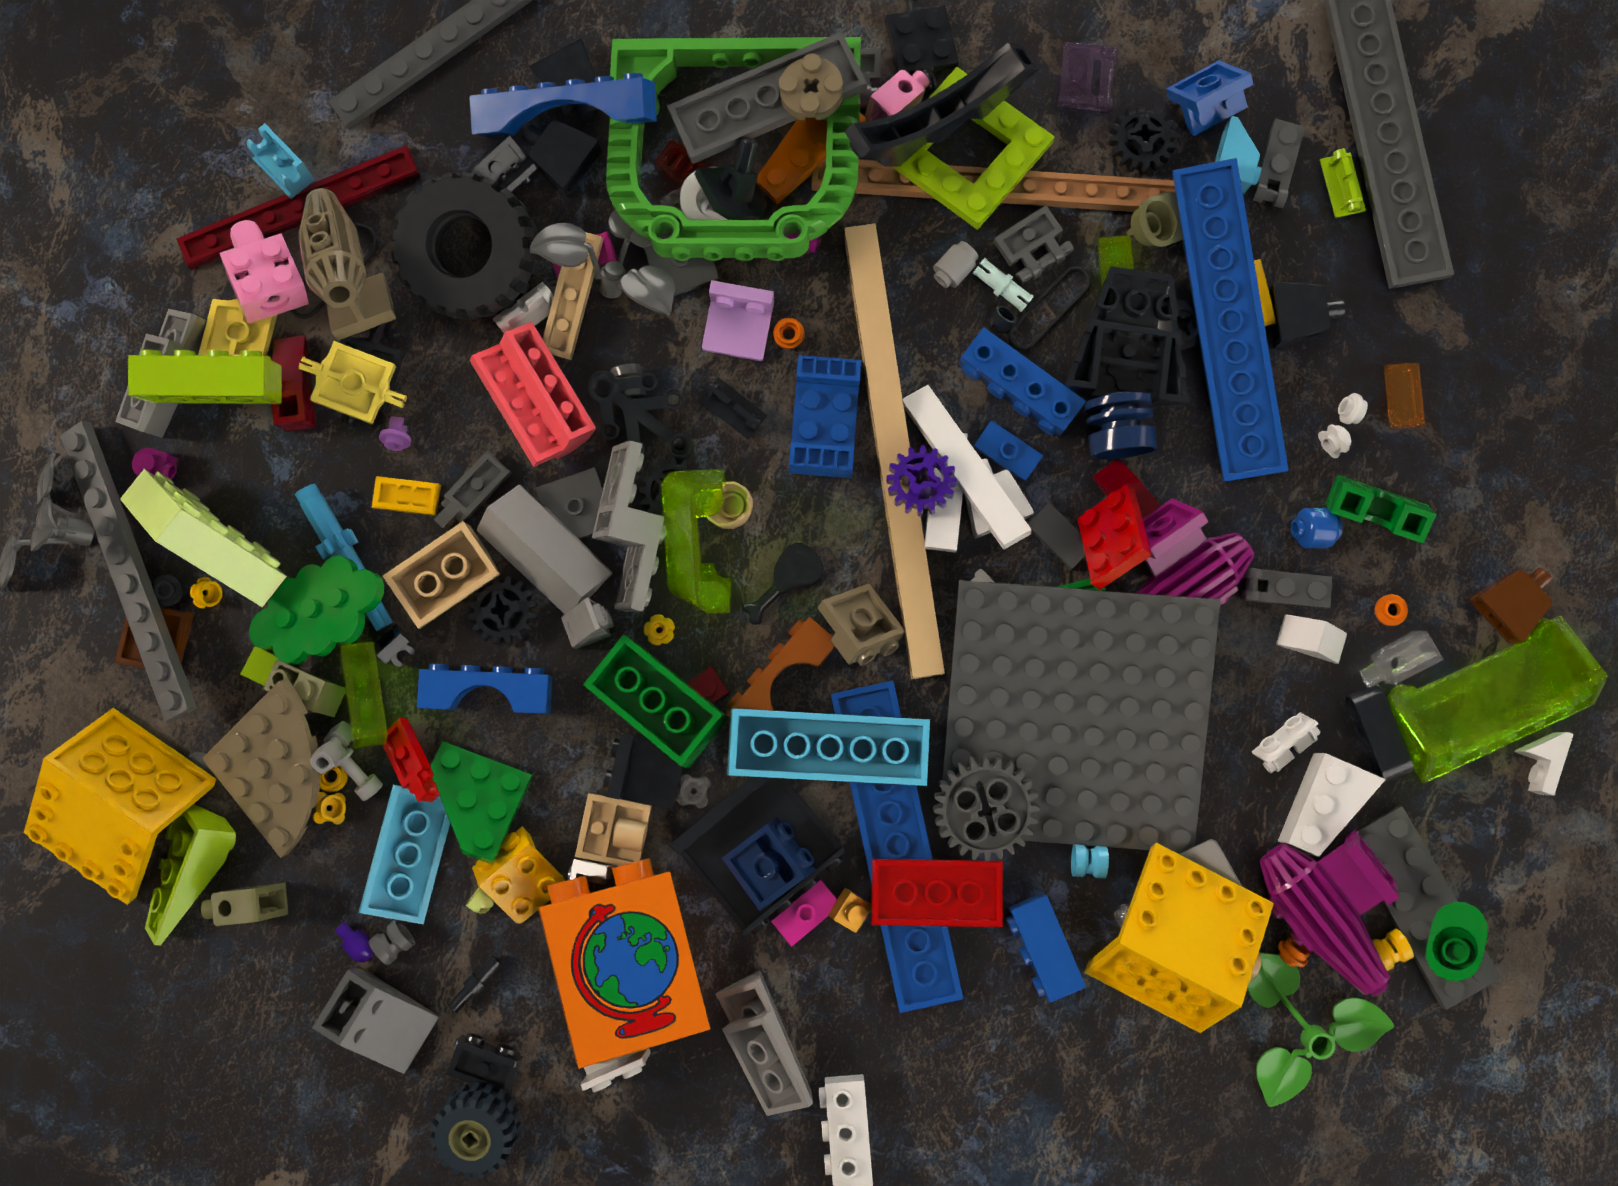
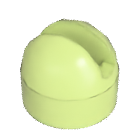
M478 887L467 902L466 907L476 913H486L494 905V901Z

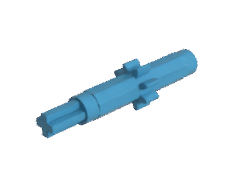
M316 484L308 485L297 491L295 496L322 542L315 546L321 558L328 560L333 556L340 555L353 560L357 564L358 570L365 569L353 548V545L358 543L356 536L351 529L347 528L343 531ZM382 602L375 609L366 613L376 631L386 628L393 623Z

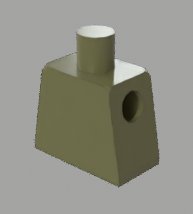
M286 882L212 893L211 899L202 902L201 914L206 920L213 919L215 926L259 922L288 915Z

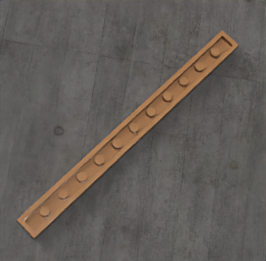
M859 159L856 194L935 199L894 168L884 167V165L875 160ZM826 160L822 162L820 168L817 166L812 172L811 191H818L822 185ZM948 165L973 184L987 169ZM1028 171L1002 203L1134 212L1145 199L1165 192H1175L1173 180Z

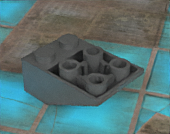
M358 965L347 970L312 1029L346 1049L405 1074L440 1016Z

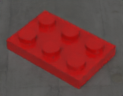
M1125 484L1117 491L1112 492L1103 501L1088 509L1077 518L1091 584L1099 590L1152 555L1136 492L1129 484Z

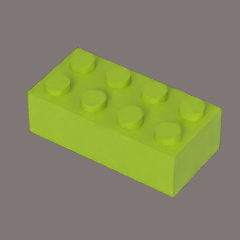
M140 350V355H128V395L149 403L282 404V366L272 361L270 356L262 355L261 351L253 350L241 351V356L229 355L228 351L209 350L208 356L195 355V351L175 350L174 356L162 355V352L158 350Z

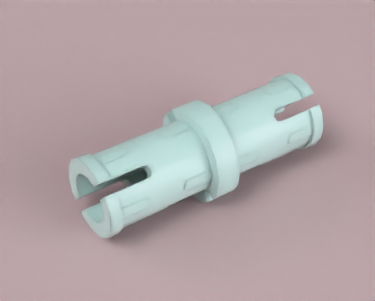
M984 258L980 266L989 274L979 266L972 274L995 290L993 293L996 296H1003L1022 312L1027 304L1017 296L1026 303H1029L1034 296L1012 280L1013 276L1009 273L1005 275Z

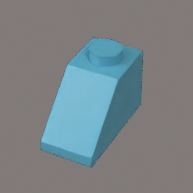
M1231 116L1224 127L1215 162L1237 158L1242 192L1245 194L1250 186L1256 185L1262 169V167L1257 166L1260 153L1239 118Z

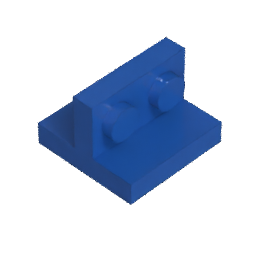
M1218 60L1166 88L1169 100L1181 105L1188 133L1195 136L1246 109L1248 106L1244 89L1254 84L1250 72Z

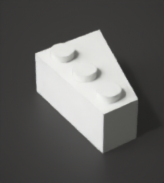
M1313 753L1278 842L1287 843L1305 854L1319 857L1386 779L1329 754Z

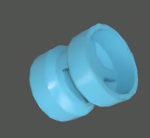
M1074 844L1071 854L1072 876L1084 877L1086 874H1092L1095 878L1106 879L1109 865L1108 848L1106 846H1096L1090 849L1085 845Z

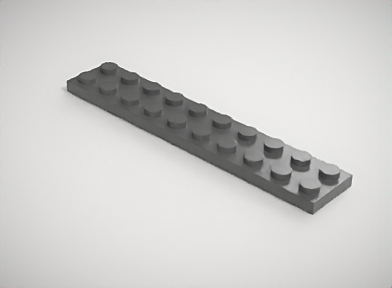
M1324 0L1388 287L1392 289L1450 278L1454 275L1392 2L1391 0Z

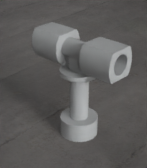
M341 721L329 730L323 739L325 744L316 749L310 758V764L321 774L340 765L357 784L354 792L362 801H365L377 793L383 783L375 774L367 776L350 757L354 750L347 746L355 736V733L348 723Z

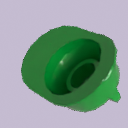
M1466 902L1446 904L1436 912L1432 921L1426 946V959L1430 969L1437 976L1447 981L1459 982L1469 979L1477 973L1482 963L1488 937V925L1484 915L1475 906Z

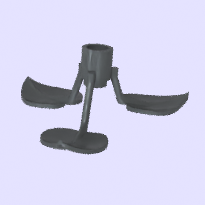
M616 210L611 213L608 226L612 234L625 240L618 261H609L602 269L599 267L593 246L585 243V231L576 225L569 223L552 224L539 232L532 241L530 253L540 255L548 261L564 267H577L587 260L589 253L595 270L594 278L600 279L598 290L601 295L613 299L618 298L624 292L630 299L655 312L667 316L670 315L675 293V282L667 271L656 266H643L639 271L630 269L626 274L623 262L630 242L643 248L651 246L652 243L651 240L642 237L626 224Z
M53 452L40 473L37 484V505L41 506L37 513L36 526L34 527L31 539L16 540V536L11 535L4 546L0 557V586L4 592H9L7 584L14 570L16 553L22 546L31 545L30 551L36 552L44 544L68 545L71 542L89 546L92 542L95 531L92 522L75 518L76 513L66 511L51 501L50 491L53 483L54 461L61 455L60 453ZM52 510L65 516V518L58 519L57 525L53 519ZM53 534H55V536H58V537H60V538H50V537H51Z

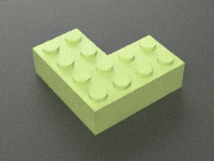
M143 469L120 500L154 541L263 607L287 577L278 568L281 563L272 557L270 552L255 541L253 544L250 543L234 527L230 525L225 527L218 522L219 519L209 512L210 509L202 504L196 495L185 488L181 491L173 485L174 482L159 471L153 475Z

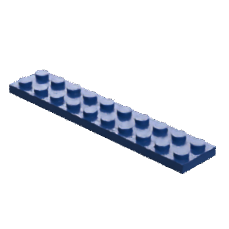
M1237 158L1173 170L1172 177L1223 482L1287 472L1289 470Z
M893 680L831 694L835 714L901 718ZM850 782L871 884L872 858L932 859L916 785ZM881 925L900 1013L963 999L947 926Z

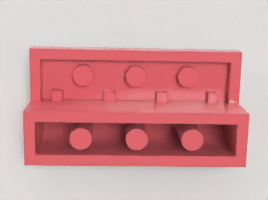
M532 322L505 332L498 345L471 356L470 362L533 467L555 457L558 460L584 444L595 431L596 426Z

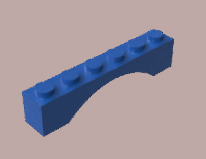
M641 73L624 74V79L614 80V77L599 76L595 77V82L585 83V80L571 79L566 80V85L564 86L543 82L538 83L536 89H528L527 86L522 85L510 86L509 92H500L499 89L493 88L482 89L481 95L469 96L472 134L485 138L504 137L506 134L514 136L527 122L538 114L551 108L568 104L594 106L614 120L625 124L656 122L655 82L643 78Z

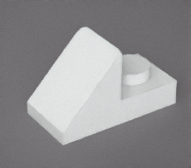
M1554 732L1515 750L1518 754L1537 760V763L1531 768L1528 780L1530 785L1528 791L1539 795H1555L1573 734L1569 732Z

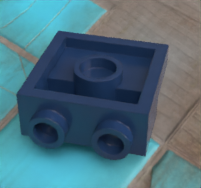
M778 817L767 823L722 857L759 911L816 870L812 865L814 859L810 851L798 846L793 839L794 830L791 825L786 821H780Z

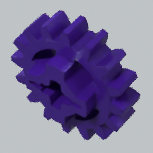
M922 445L920 452L915 453L914 449L909 447L907 457L899 453L897 454L898 464L890 463L889 471L892 474L887 475L886 480L887 484L892 486L888 488L889 496L897 495L894 505L897 507L904 503L905 513L907 514L914 508L917 509V514L920 517L923 514V509H928L930 514L933 515L935 514L936 505L943 509L946 507L944 497L952 499L954 496V491L951 488L956 487L957 478L951 476L955 474V467H946L949 457L945 455L939 459L937 457L938 449L936 448L931 453H926L925 445ZM935 468H937L938 471L941 473L943 482L941 481V478L935 476ZM922 477L927 479V481H923L921 485L916 483V481H920ZM900 480L903 481V484L908 486V494H906L903 491L900 485Z

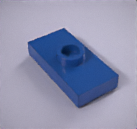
M992 420L973 446L975 450L1003 469L1008 470L1013 476L1024 483L1043 457L1042 454Z

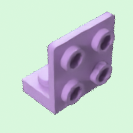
M711 280L709 289L711 302L702 350L762 361L773 312L774 291Z

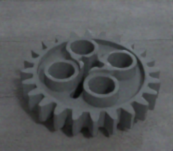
M983 755L981 764H977L972 756L970 757V766L967 768L961 762H958L960 772L956 774L948 770L947 774L951 781L940 780L939 785L944 792H936L934 794L935 799L942 803L933 806L934 813L942 814L935 819L936 826H944L940 831L941 837L951 836L948 841L950 848L960 844L959 853L962 856L968 849L971 850L972 860H976L979 853H983L986 862H989L991 853L994 852L1001 860L1003 858L1002 850L1007 849L1012 855L1015 854L1013 844L1018 843L1024 847L1026 844L1022 835L1033 836L1034 834L1028 824H1038L1039 822L1037 817L1031 814L1040 810L1037 803L1031 802L1038 798L1037 792L1035 790L1027 791L1033 785L1031 779L1021 781L1025 775L1024 770L1021 768L1013 773V762L1009 761L1003 767L1000 756L995 758L993 764L989 763L986 755ZM978 781H981L990 806V812L996 829V834L994 835L990 834L987 820L982 810L983 807L976 786ZM1002 782L1006 785V788L1001 794L995 795L989 792L992 784ZM964 791H970L975 794L974 799L969 803H961L957 799ZM1004 813H1011L1015 816L1014 820L1008 825L998 822L999 817ZM972 822L983 824L982 830L975 834L969 833L966 829Z

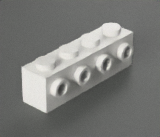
M860 1074L825 1077V1087L819 1088L820 1108H827L828 1121H821L823 1142H830V1154L824 1155L825 1174L832 1175L833 1186H873L864 1076Z

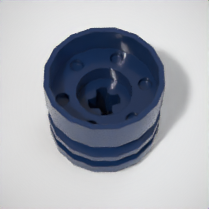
M1116 392L1084 403L1086 414L1093 415L1086 419L1087 426L1102 428L1101 431L1088 436L1091 459H1122L1148 454L1157 450L1155 427L1140 425L1141 422L1153 417V410L1146 408L1152 405L1151 394L1145 392Z

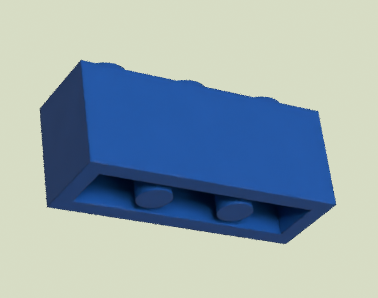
M1041 893L1008 907L1010 916L1006 917L1007 924L1013 936L1019 934L1023 946L1018 949L1026 967L1032 965L1036 977L1032 978V982L1038 996L1044 995L1051 1003L1086 988L1047 895Z

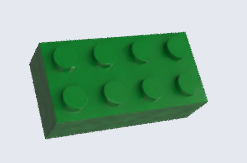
M624 634L583 684L671 759L685 768L691 767L729 719L728 716L640 644Z

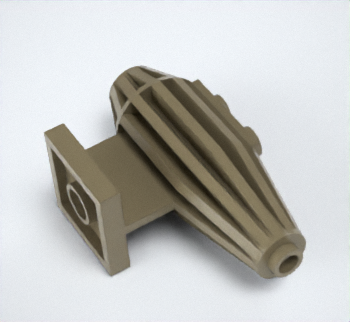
M324 188L314 189L307 195L298 239L306 283L326 303L331 332L336 341L395 320L396 315L389 284L384 273L366 278V269L355 225L332 191Z

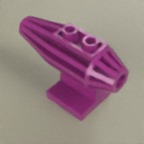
M1173 498L1143 518L1152 554L1145 562L1152 575L1135 593L1220 599V605L1228 601L1232 594L1238 591L1236 586L1254 559V552L1251 546L1240 534L1235 532L1206 539L1201 529L1202 526L1208 523L1204 512Z
M1356 829L1345 836L1344 844L1319 861L1287 843H1282L1266 853L1260 859V865L1269 893V900L1274 903L1272 912L1279 920L1284 918L1290 925L1289 933L1299 946L1304 944L1310 952L1314 951L1363 995L1371 994L1374 997L1383 993L1389 987L1387 981L1390 979V975L1360 915L1383 900L1387 905H1390L1399 899L1397 881Z

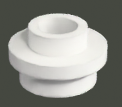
M1356 393L1345 397L1338 407L1340 421L1345 424H1358L1366 414L1367 401L1363 400L1362 396Z

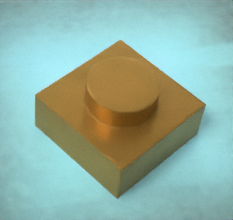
M844 888L828 916L856 933L871 911L872 904L849 889Z

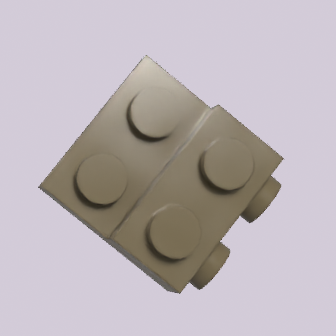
M870 584L824 599L818 606L821 614L836 632L831 639L832 643L849 665L857 661L861 666L866 665L880 652L883 656L892 654L898 649V642L906 632Z

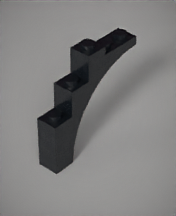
M1008 42L968 75L929 99L886 118L850 125L844 131L850 140V148L857 156L861 158H874L884 167H900L926 143H942L968 119H984L1034 75L1038 68L1022 44Z

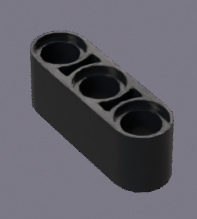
M1374 685L1347 695L1345 697L1346 707L1373 774L1386 779L1384 781L1386 782L1412 772L1413 763L1387 697L1381 687Z

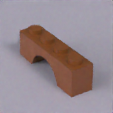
M808 617L805 622L799 619L788 632L792 637L786 645L783 646L779 643L767 658L771 662L764 671L759 667L747 680L751 685L743 695L737 692L729 701L726 707L730 711L726 715L730 718L731 709L774 711L771 703V689L777 676L788 667L798 664L819 667L835 648L831 641L833 636L811 617Z

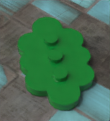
M340 555L331 557L322 567L314 564L306 565L299 571L295 579L286 577L269 598L268 607L258 612L252 619L249 628L250 640L255 647L268 651L273 650L275 657L279 661L290 665L302 663L310 654L324 657L331 653L337 643L343 645L351 644L360 637L365 626V613L375 609L384 595L383 580L377 573L366 569L358 570L357 564L353 560Z

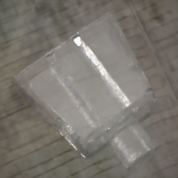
M1412 631L1370 655L1374 663L1359 672L1369 688L1383 680L1388 684L1395 685L1444 659L1427 631ZM1396 657L1398 665L1393 669L1391 662Z

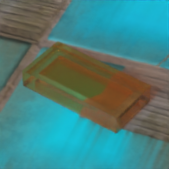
M1419 363L1390 364L1385 366L1390 428L1425 425Z

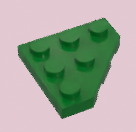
M442 741L431 764L434 774L432 780L437 785L442 805L454 830L462 854L493 865L531 783L532 775Z

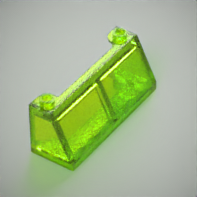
M1560 615L1551 620L1547 618L1540 620L1532 630L1529 638L1523 642L1514 644L1419 689H1416L1414 685H1398L1389 692L1387 700L1411 757L1413 768L1424 784L1595 705L1608 675Z

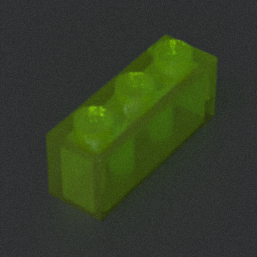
M374 641L341 645L340 661L353 749L386 744L388 733Z

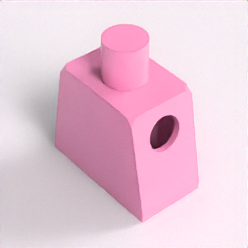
M900 70L870 96L864 116L867 118V122L886 118L921 103L925 88L930 84L928 77L922 71H916L911 76L905 70Z

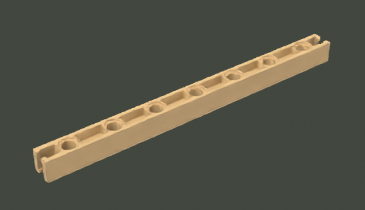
M876 223L844 228V242L903 629L906 631L904 637L910 677L913 680L945 674L926 549H924L925 542L921 517L918 516L917 509L914 508L908 514L905 513L904 503L897 507L894 505L897 495L889 496L888 488L892 485L887 484L886 480L887 475L892 474L889 471L890 463L898 464L897 454L899 453L907 457L910 444ZM900 480V485L903 491L906 494H908V486L903 484V481Z

